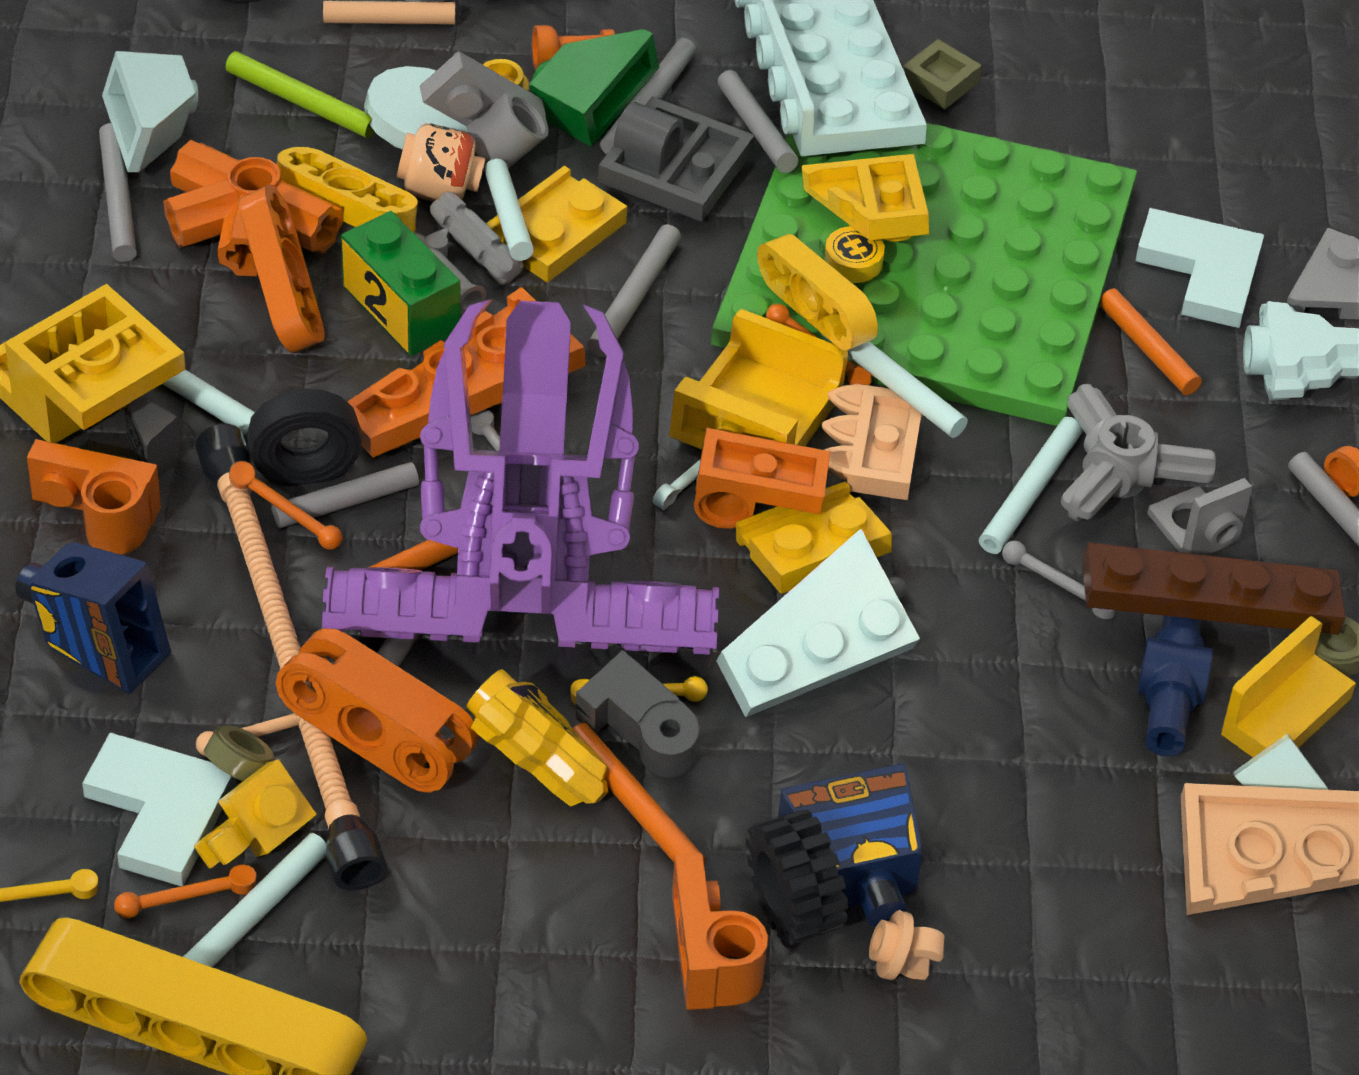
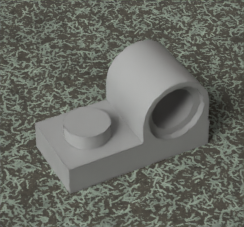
M460 51L420 85L423 103L466 126L467 132L475 139V152L477 156L485 158V164L492 159H502L506 162L509 170L548 135L546 113L541 98Z

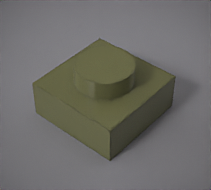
M939 39L903 65V70L911 89L943 109L949 107L980 82L982 69L980 63Z

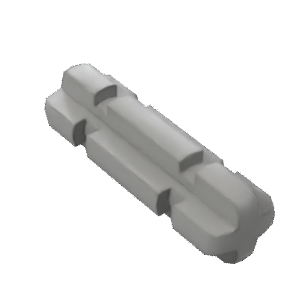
M454 192L443 193L430 207V214L434 217V220L443 229L449 227L448 231L453 235L452 238L480 266H484L488 270L487 272L499 284H509L514 277L522 272L523 262L514 260L511 257L507 244H503L500 241L501 238L472 210L465 207L466 204Z

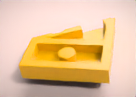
M914 154L801 165L804 191L868 240L884 239L899 242L907 240L912 236L930 234L929 213Z

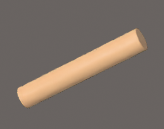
M323 1V23L455 25V2Z

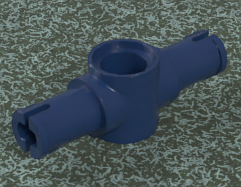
M1163 616L1161 630L1156 633L1154 638L1148 637L1146 641L1139 678L1138 695L1145 696L1146 703L1150 708L1146 746L1151 752L1160 756H1175L1183 751L1189 713L1194 711L1196 705L1203 706L1213 648L1204 647V640L1200 636L1201 620Z

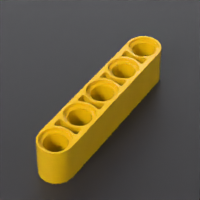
M58 918L52 923L21 974L19 981L22 990L27 996L48 1010L228 1075H351L368 1041L366 1033L359 1024L337 1011L72 918Z

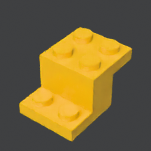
M105 284L0 345V399L45 441L57 443L81 428L83 430L89 428L186 370L184 352L108 284Z

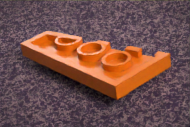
M523 287L508 295L507 307L495 315L487 311L482 312L477 318L472 340L464 346L470 416L502 403L506 320L521 300L536 301ZM571 333L568 374L586 366L585 347ZM442 340L423 351V362L412 370L397 368L347 401L353 406L362 435L361 446L372 457L394 450L401 445L420 438L422 429L429 421L430 399L436 370L445 350V342Z

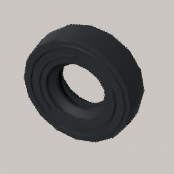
M297 389L278 394L257 409L250 419L247 443L257 471L270 481L293 486L328 482L346 472L358 458L362 435L353 406L340 395L322 389ZM304 428H318L328 433L325 440L304 448L289 447L281 443V439L287 434Z

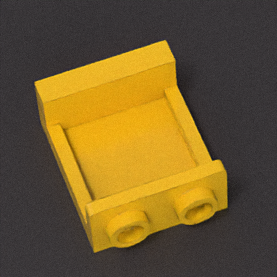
M740 309L733 317L728 345L702 379L696 381L685 376L674 390L669 437L702 449L706 428L806 446L835 406L827 396L829 391L844 385L848 351H843L835 344Z

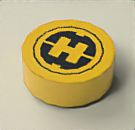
M851 226L839 228L832 232L826 240L824 261L851 283L866 282L878 276L882 270L885 245L882 239L868 240Z

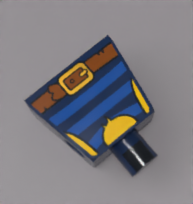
M73 542L66 544L44 566L38 563H30L20 572L16 581V594L20 599L34 604L45 641L50 648L119 689L130 694L171 653L147 563Z
M904 763L781 789L778 817L801 809H808L812 812V817L816 816L821 822V833L827 832L831 840L830 851L832 854H837L840 865L836 866L838 874L844 876L846 888L842 889V893L848 899V907L861 904L868 923L873 927H876L881 920L889 921L891 916L898 910L907 912L902 895L911 893L917 888L922 860V845L908 773Z

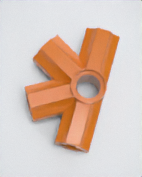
M190 140L178 150L177 159L170 170L172 186L186 193L167 198V200L163 201L165 216L172 237L178 247L182 248L220 235L218 245L219 264L230 268L236 276H257L258 274L239 208L240 198L270 184L280 192L291 212L300 246L311 252L316 251L323 255L335 243L337 233L343 224L342 208L282 181L281 171L273 161L262 157H249L237 160L210 146Z

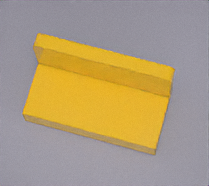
M1310 616L1245 674L1232 689L1221 735L1252 757L1261 753L1287 733L1299 748L1352 699L1356 682L1315 655L1323 623L1313 616Z

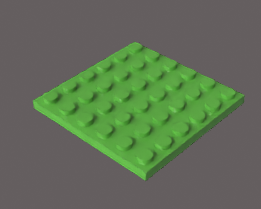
M926 123L925 144L800 156L793 135L788 134L786 141L797 155L798 165L793 171L788 173L780 172L775 166L712 327L711 345L723 348L728 345L731 336L732 320L740 309L766 318L767 309L773 304L785 305L792 319L818 338L831 343L821 335V332L767 286L758 265V247L783 235L792 234L824 260L826 240L830 234L839 228L850 226L804 191L801 165L914 154L929 213L930 234L912 236L907 240L899 242L882 239L885 250L883 268L878 276L866 282L852 283L867 296L876 314L878 333L876 338L870 342L944 400L1058 426L1060 421L1067 417L1069 411L1067 399L1069 395L1074 393L1099 309L1100 298L1104 292L1133 193L1137 170ZM848 356L849 361H851L855 365H858L857 362H855L852 358ZM874 377L872 383L884 385L881 381Z

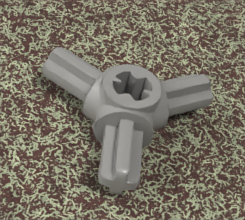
M1090 384L1080 385L1076 392L1068 396L1067 406L1087 435L1084 440V449L1087 453L1083 459L1084 472L1061 497V505L1068 511V517L1078 522L1082 518L1086 520L1091 519L1111 497L1128 498L1140 493L1144 487L1151 488L1154 477L1200 483L1212 482L1216 466V455L1212 450L1158 444V432H1154L1147 422L1131 415H1117L1102 392L1097 388H1093Z

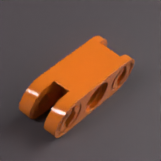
M324 628L316 631L301 647L300 653L292 656L277 673L275 684L278 695L285 706L292 712L406 786L419 792L431 793L440 790L452 776L454 763L465 760L477 746L479 735L471 729L474 721L464 709L356 639L337 629ZM327 656L332 658L335 661V663H330L327 659ZM308 680L311 682L316 692L310 690L304 681ZM444 725L451 729L455 739H443L441 737L440 730ZM427 762L429 763L430 768H424Z

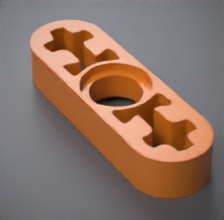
M266 185L241 197L239 208L273 328L283 346L289 352L296 354L322 342L325 337V331L289 207L283 196L274 186Z

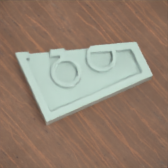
M860 529L720 653L716 662L746 718L914 649L920 638L862 529Z

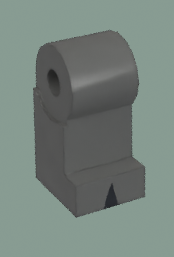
M624 650L618 653L576 692V720L580 723H587L595 733H598L608 723L639 750L642 763L651 773L666 778L677 777L689 771L696 762L699 737L697 717L676 695Z

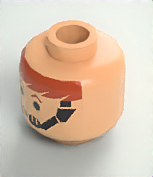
M425 123L418 128L416 134L407 132L396 178L405 180V191L418 199L434 202L443 193L454 192L462 200L466 189L478 191L485 158L474 155L476 142L470 133L432 123Z

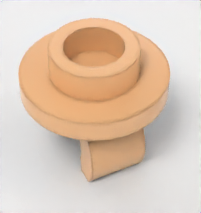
M898 910L891 916L889 921L881 920L877 924L870 942L869 958L876 961V971L881 978L893 980L901 973L911 979L926 980L929 974V959L938 962L943 959L944 934L929 927H914L912 914Z

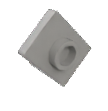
M1246 478L1205 493L1201 487L1196 486L1149 505L1147 514L1178 552L1209 555L1240 542L1253 487ZM1181 509H1191L1186 530L1176 525L1172 518V515Z

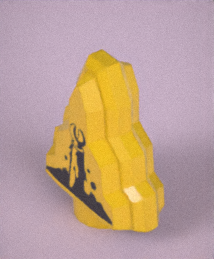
M500 669L488 678L471 697L465 708L475 717L471 729L486 742L497 747L516 765L533 774L554 795L570 807L582 802H600L608 793L607 782L604 780L607 764L572 730L568 721L548 702L547 697L533 683L516 682L506 671Z

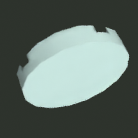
M411 66L388 69L373 79L367 91L364 109L365 115L369 114L372 118L370 126L377 135L397 148L403 149L407 132L416 134L418 128L425 123H432L467 132V128L423 103L420 85L436 70Z

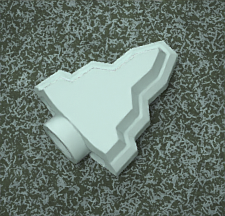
M1271 301L1262 304L1260 307V326L1248 325L1246 328L1243 345L1244 371L1246 375H1263L1265 390L1270 401L1303 397L1308 390L1331 387L1338 378L1359 377V328L1333 327L1320 315L1296 312L1288 303Z

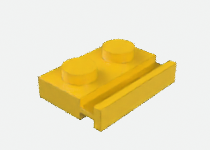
M566 166L561 167L518 199L534 249L531 257L522 261L523 266L545 282H550L626 224L627 205L585 178L580 181L571 177V169ZM497 215L486 224L501 238L500 241L503 244H507Z
M846 481L825 488L820 514L777 506L736 522V542L740 546L746 545L750 550L752 561L780 594L791 591L860 529H862L876 557L892 552V532L860 497L854 498L850 494V486Z

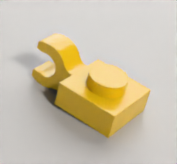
M277 759L267 762L218 801L229 819L204 836L193 847L208 868L214 867L219 862L226 865L240 855L248 846L256 857L266 855L317 814L280 760Z

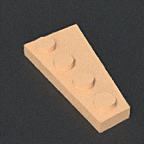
M1184 784L1181 793V815L1187 915L1359 884V791Z

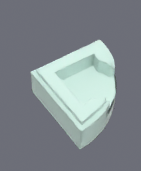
M1288 733L1233 772L1234 776L1243 786L1329 790Z

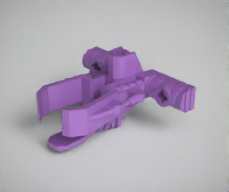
M492 300L469 305L444 343L445 350L436 370L430 399L429 421L422 429L420 435L421 442L424 444L425 481L421 483L422 521L420 531L428 540L458 548L457 573H451V576H436L435 572H422L406 568L369 567L350 568L349 571L335 570L334 567H327L325 578H328V583L323 591V602H326V609L322 612V628L337 629L344 633L345 630H360L361 637L414 639L419 637V633L430 634V640L447 641V635H462L463 642L480 643L488 611L554 614L559 640L558 647L575 648V642L577 641L592 642V649H608V643L621 644L624 650L677 653L680 647H692L693 654L710 655V648L717 649V628L714 625L715 622L718 623L719 609L716 604V598H719V587L705 590L696 589V586L658 581H611V585L595 584L594 580H589L590 555L621 550L629 543V530L634 502V494L630 492L635 455L639 449V442L633 435V406L630 379L623 359L624 351L604 312L583 304L596 324L600 349L607 355L588 455L586 457L582 455H564L571 322L559 302L521 300L506 320L499 451L473 450L464 346L472 340L477 318ZM437 449L452 450L455 470L469 471L461 508L447 511L444 509V487L442 480H438ZM622 458L617 490H613L611 495L608 519L592 515L588 477L600 478L604 459Z

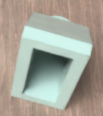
M115 52L102 97L128 172L139 173L181 138L188 114H194L196 111L198 86L195 80L190 79L182 55Z

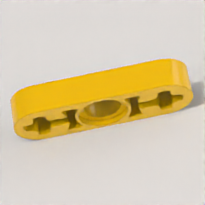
M292 147L278 154L277 165L281 171V180L342 208L343 222L358 227L392 211L413 233L415 232L418 201L411 193L318 149Z
M786 234L763 243L758 247V265L767 286L839 349L847 351L876 338L878 333L877 318L867 296L792 234Z

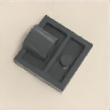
M653 96L646 105L631 102L625 108L617 124L614 146L599 164L598 182L702 222L753 153L755 135Z

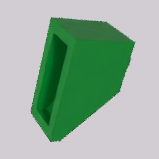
M640 29L563 44L550 60H546L539 65L529 84L531 93L543 101L547 123L592 147L660 68L653 33Z

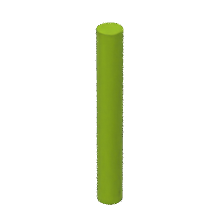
M237 51L232 52L228 57L225 66L227 72L367 139L374 135L375 131L370 126L372 118L369 114L365 115L364 111Z

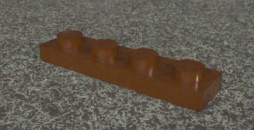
M1090 542L1087 543L1082 558L1086 607L1290 630H1296L1310 616H1313L1323 623L1320 633L1339 635L1346 618L1338 570Z

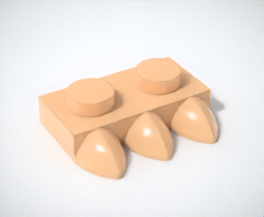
M853 384L829 391L827 398L847 415L837 416L822 422V429L833 440L841 444V446L824 449L831 451L828 471L843 480H847L850 492L908 500L922 414L889 388Z

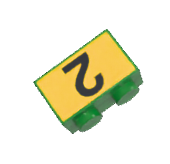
M392 211L341 234L343 286L410 356L450 336L461 319L460 280Z

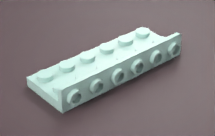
M735 0L737 8L744 7L745 9L744 19L748 38H756V54L759 68L761 70L768 69L770 97L773 102L780 101L781 103L780 114L783 131L785 134L793 135L800 156L925 144L927 124L873 0Z

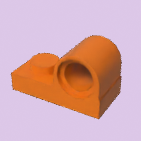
M706 428L695 488L694 510L698 517L708 525L724 529L736 528V522L751 517L756 502L820 514L824 500L831 451Z
M35 439L27 455L32 500L46 502L56 507L83 510L86 537L88 543L94 548L122 555L140 547L161 509L158 468L156 464Z
M702 853L675 855L672 901L686 1010L710 1009L718 1006H734L747 1003L756 997L763 987L768 942L766 929L756 917L746 912L721 911L718 881H706ZM726 957H737L740 959H728Z

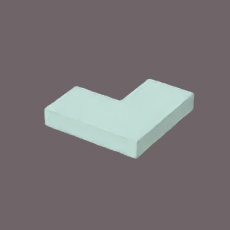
M1150 208L1135 261L1191 274L1181 315L1239 328L1264 234Z
M109 733L82 784L85 798L139 813L118 852L119 868L178 886H184L199 856L193 846L212 831L223 810L218 801L233 790L236 778L223 772L212 762Z

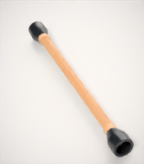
M217 424L207 428L198 436L195 448L204 475L218 487L222 500L227 503L281 669L292 656L300 653L301 647L250 496L252 490L250 488L238 489L229 481V472L232 465L239 461H246L251 464V455L240 428L231 424ZM308 680L304 681L306 686L315 692L312 683ZM295 714L326 808L324 817L329 830L325 853L334 881L338 887L344 890L353 891L370 887L384 877L388 868L376 833L361 819L356 804L351 802L330 736Z

